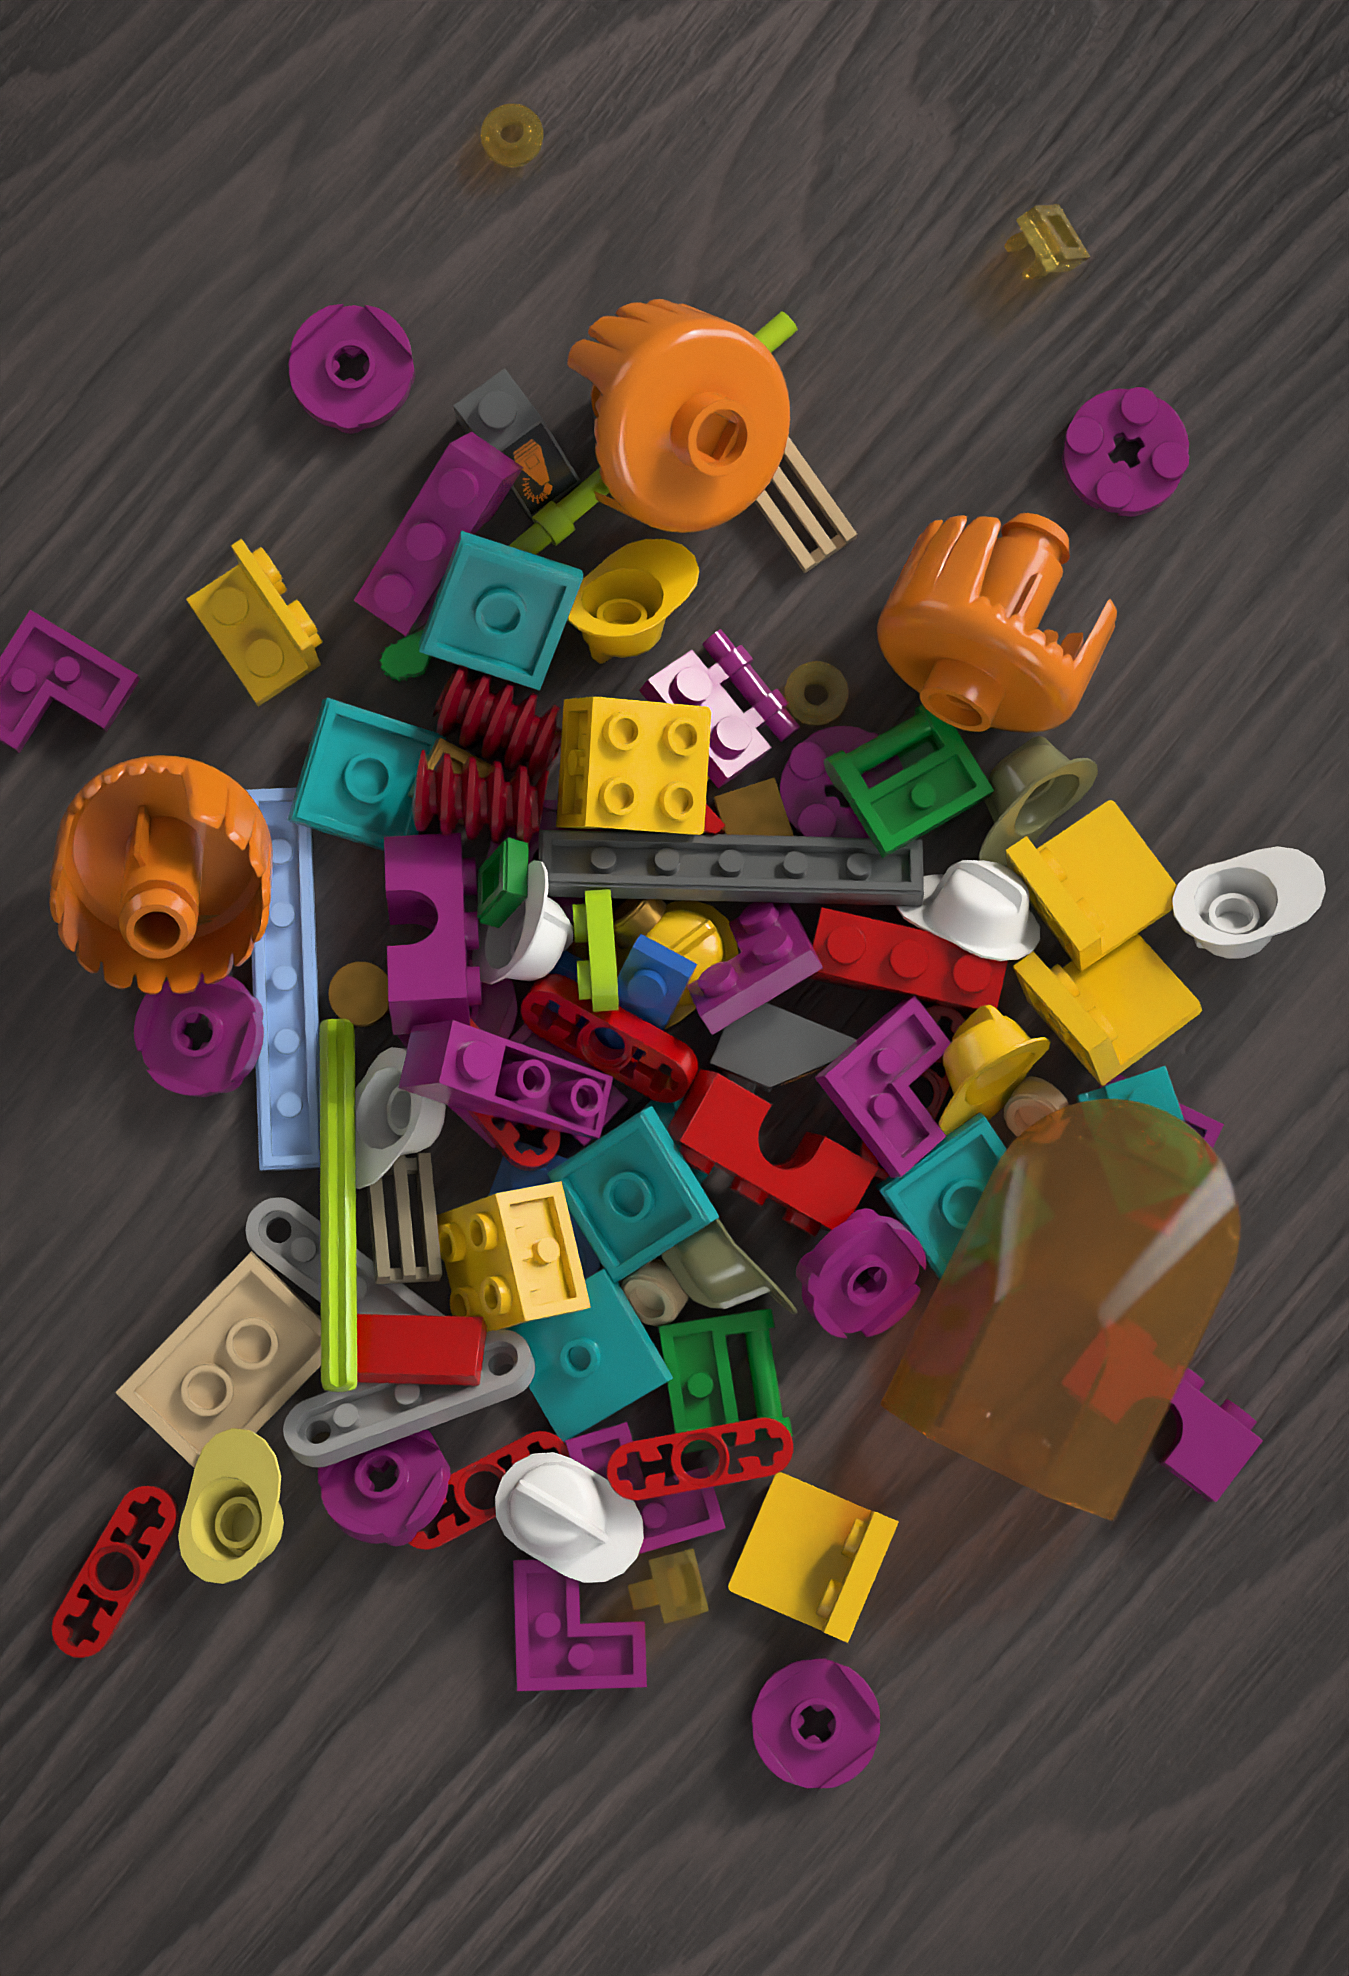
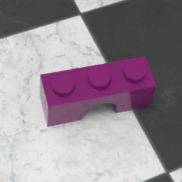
M473 432L449 443L354 601L404 636L409 635L426 624L460 531L475 535L486 522L490 521L524 467Z
M451 833L449 836L427 834L384 837L385 888L390 925L418 924L433 931L426 939L415 944L387 946L388 1002L393 1035L411 1034L412 1026L449 1020L470 1026V1006L482 1005L480 966L468 967V950H480L477 911L466 912V896L478 895L476 857H463L461 833Z
M1123 1320L1118 1327L1109 1321L1102 1323L1056 1384L1106 1423L1114 1422L1123 1408L1136 1397L1151 1396L1161 1400L1169 1407L1174 1416L1176 1433L1171 1446L1158 1463L1208 1502H1217L1263 1442L1260 1437L1251 1431L1257 1423L1256 1420L1228 1399H1225L1220 1407L1200 1392V1389L1205 1384L1201 1377L1176 1359H1174L1169 1367L1148 1352L1154 1342L1126 1320Z

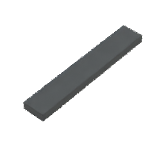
M539 830L538 861L544 863L548 872L547 897L585 898V891L610 889L611 898L922 906L924 898L922 839H916L882 858L870 838Z

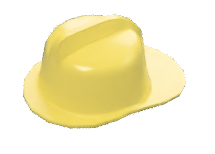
M231 1428L216 1434L203 1447L195 1465L187 1503L181 1518L178 1539L181 1556L189 1570L206 1582L225 1584L241 1579L275 1550L282 1536L284 1520L282 1509L278 1502L281 1473L277 1457L266 1440L251 1430Z

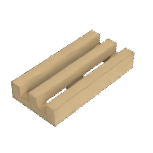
M788 436L783 454L784 459L838 535L832 539L828 537L779 466L771 481L818 548L811 553L807 551L765 490L754 502L800 568L806 573L855 540L857 533Z

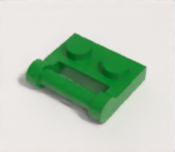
M923 704L915 707L916 715L853 751L846 754L843 750H840L824 759L823 762L830 780L843 793L882 858L984 801L994 792V789L956 728L934 716ZM927 737L935 742L938 747L937 751L870 789L861 776L863 773Z
M773 1309L658 1326L664 1363L673 1377L667 1384L675 1434L739 1422L725 1336L744 1333L757 1418L777 1420L793 1436L790 1417L783 1418L769 1329L776 1328ZM766 1429L755 1430V1441L753 1442L771 1440L766 1434ZM731 1432L721 1435L726 1446L734 1445L735 1433ZM695 1440L688 1443L681 1454L714 1449L715 1447L707 1441Z

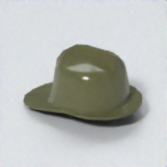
M1042 736L1031 738L1003 758L991 771L988 778L994 792L989 798L985 799V803L995 824L982 844L979 861L985 860L1007 866L1005 850L1026 836L1033 844L1055 819L1081 800L1092 787L1097 777V764L1089 758L1069 760Z
M716 1219L662 1254V1259L682 1290L699 1304L709 1308L727 1309L768 1293L791 1314H797L796 1308L786 1295L734 1243L719 1219Z

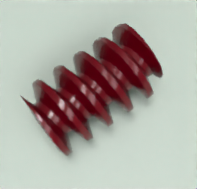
M457 665L446 683L433 712V717L439 714L437 733L445 738L461 726L459 744L465 749L471 748L483 737L482 757L491 761L505 749V770L513 773L519 765L522 766L528 761L529 783L535 785L544 770L550 771L561 752L562 729L557 727L560 707L553 705L546 713L538 717L535 715L537 695L531 693L517 706L512 703L515 687L513 682L509 681L495 694L490 691L492 675L482 673L472 682L468 680L469 668Z
M422 749L412 802L416 830L425 831L433 816L438 815L442 835L449 836L459 819L464 820L467 839L475 840L484 824H489L494 844H501L510 828H514L516 840L529 844L535 832L540 830L549 770H544L536 785L530 786L526 766L519 765L510 782L504 781L501 762L494 761L483 778L479 777L474 757H468L460 772L454 773L450 753L443 752L434 769L428 768L425 750Z

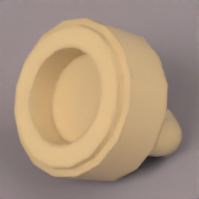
M1029 1076L1025 1077L1015 1088L1006 1103L1004 1119L1008 1128L1025 1142L1035 1145H1048L1060 1138L1071 1119V1108L1065 1096L1055 1086L1042 1078Z
M656 1258L627 1276L621 1285L640 1321L657 1327L673 1322L689 1298L666 1263Z

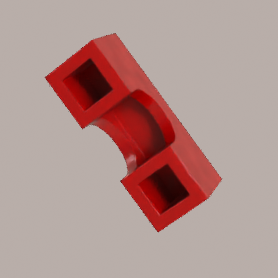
M822 907L812 946L823 968L807 978L865 992L869 989H876L907 996H916L918 999L928 1002L930 1007L946 1006L955 1009L961 1014L971 1016L979 1007L984 1005H992L997 1009L1008 960L997 961L981 958L960 948L953 942L928 931Z
M700 1069L666 1129L674 1143L680 1146L679 1151L686 1163L707 1175L710 1174L714 1166L734 1177L729 1186L732 1191L760 1206H763L767 1197L787 1208L782 1217L784 1221L813 1237L817 1236L820 1229L830 1232L846 1222L848 1217L854 1213L878 1167L826 1136L811 1132L805 1133L798 1148L791 1157L781 1163L770 1164L760 1151L758 1133L762 1121L772 1104L719 1073Z

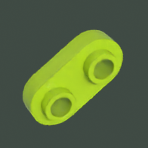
M611 890L585 891V904H573L575 943L588 942L589 960L577 961L579 1000L592 999L593 1012L619 1010Z

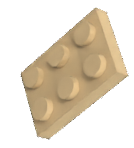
M251 1251L115 1393L195 1468L203 1447L216 1434L231 1428L246 1429L256 1433L321 1366V1317Z

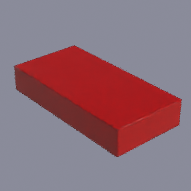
M357 1314V1382L479 1386L487 1333L485 1320L483 1317Z

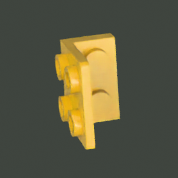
M240 539L231 545L239 564L186 600L259 707L321 666L315 647L323 642L317 634L316 626L300 602L296 599L289 605H286L280 596L287 589L282 582V576L265 550L260 547L251 553L244 541Z
M605 697L564 699L556 827L576 829L609 828L687 835L702 834L705 825L711 727L710 708Z
M1112 800L1105 802L1037 849L1026 836L1005 850L1007 867L1023 879L1029 891V902L1081 972L1173 910L1172 898L1177 885L1117 804Z
M1136 934L1082 972L1073 961L1063 968L1056 964L1049 969L1034 951L1013 966L1028 1003L1102 1087L1198 1016L1202 1011L1199 1000L1139 934Z
M562 1181L496 1193L437 1215L440 1256L445 1262L451 1288L450 1309L452 1316L483 1317L487 1325V1332L529 1321L591 1308Z
M779 1472L774 1475L729 1581L728 1588L735 1594L848 1643L899 1521L868 1510Z

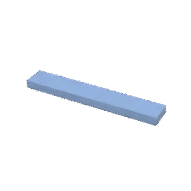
M296 788L246 790L264 816L269 828L273 848L271 903L268 924L260 941L255 942L252 951L253 997L257 998L261 1003L264 1012L262 1020L264 1027L263 1045L256 1062L260 1171L320 1169V1022L312 828L287 821Z

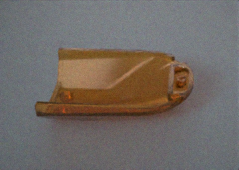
M1121 1099L1083 1101L1063 1107L1036 1121L1009 1146L996 1165L880 1406L927 1438L1046 1497L1110 1521L1115 1520L1201 1344L1236 1267L1241 1240L1240 1210L1232 1183L1218 1154L1195 1129L1183 1120L1167 1111L1136 1101Z

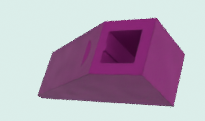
M449 1020L412 1026L398 1088L452 1107L591 1139H600L613 1077L466 1024Z

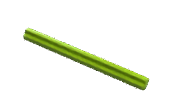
M327 1019L322 1021L319 1026L321 1382L326 1391L347 1392L354 1390L357 1386L354 1024L348 1019Z

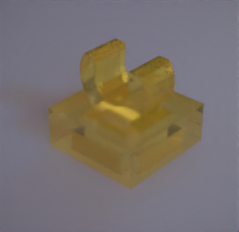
M1059 204L1034 206L1017 218L1016 221L1023 232L1012 235L1004 246L1007 252H1018L1028 244L1034 249L1036 254L1034 264L1021 273L1024 280L1039 279L1048 273L1072 271L1090 258Z
M694 1548L650 1559L649 1564L653 1578L628 1585L633 1609L638 1610L660 1605L664 1624L709 1611Z

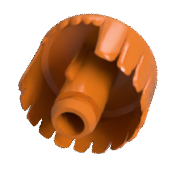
M653 299L646 304L630 303L617 309L615 314L620 317H601L588 329V335L599 343L586 339L577 341L572 346L567 361L569 368L593 383L590 395L593 412L596 416L594 418V435L597 443H595L594 450L600 465L599 473L602 482L608 487L609 493L614 498H609L594 491L596 500L653 528L681 533L708 530L726 523L742 513L762 494L770 483L782 460L787 444L790 427L789 394L785 378L774 356L761 341L744 328L689 305L676 304L664 299Z
M1020 513L1005 523L1002 528L998 518L984 516L974 519L965 529L964 527L967 522V516L965 515L950 517L944 523L943 520H935L929 523L924 532L919 535L878 620V643L887 662L910 687L920 694V700L929 712L954 727L974 732L994 728L1010 732L1031 733L1048 731L1065 723L1079 705L1113 633L1117 617V609L1112 600L1109 599L1084 644L1082 632L1067 634L1059 645L1057 643L1058 632L1049 629L1042 632L1037 629L1063 575L1061 564L1066 563L1070 558L1069 537L1067 533L1053 521L1032 513ZM1001 528V533L1003 537L997 538Z
M157 755L127 760L104 770L86 783L75 795L61 819L57 833L49 881L51 885L49 905L51 916L54 922L58 923V935L62 943L71 951H75L76 947V956L79 964L90 973H97L101 962H103L104 980L110 986L118 989L130 987L135 975L138 988L143 993L155 995L161 991L166 977L168 978L171 990L177 994L195 991L202 973L204 975V983L215 984L221 981L231 972L233 963L235 966H241L250 957L255 942L261 940L268 924L273 868V848L269 828L261 810L250 794L230 776L203 762L178 756ZM219 915L206 919L212 920L211 922L196 926L198 916Z

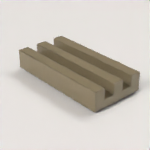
M418 1153L416 1158H406L405 1155H400L384 1175L393 1176L401 1268H390L382 1177L374 1184L367 1186L375 1284L440 1281L442 1267L431 1153ZM407 1174H416L425 1267H416Z

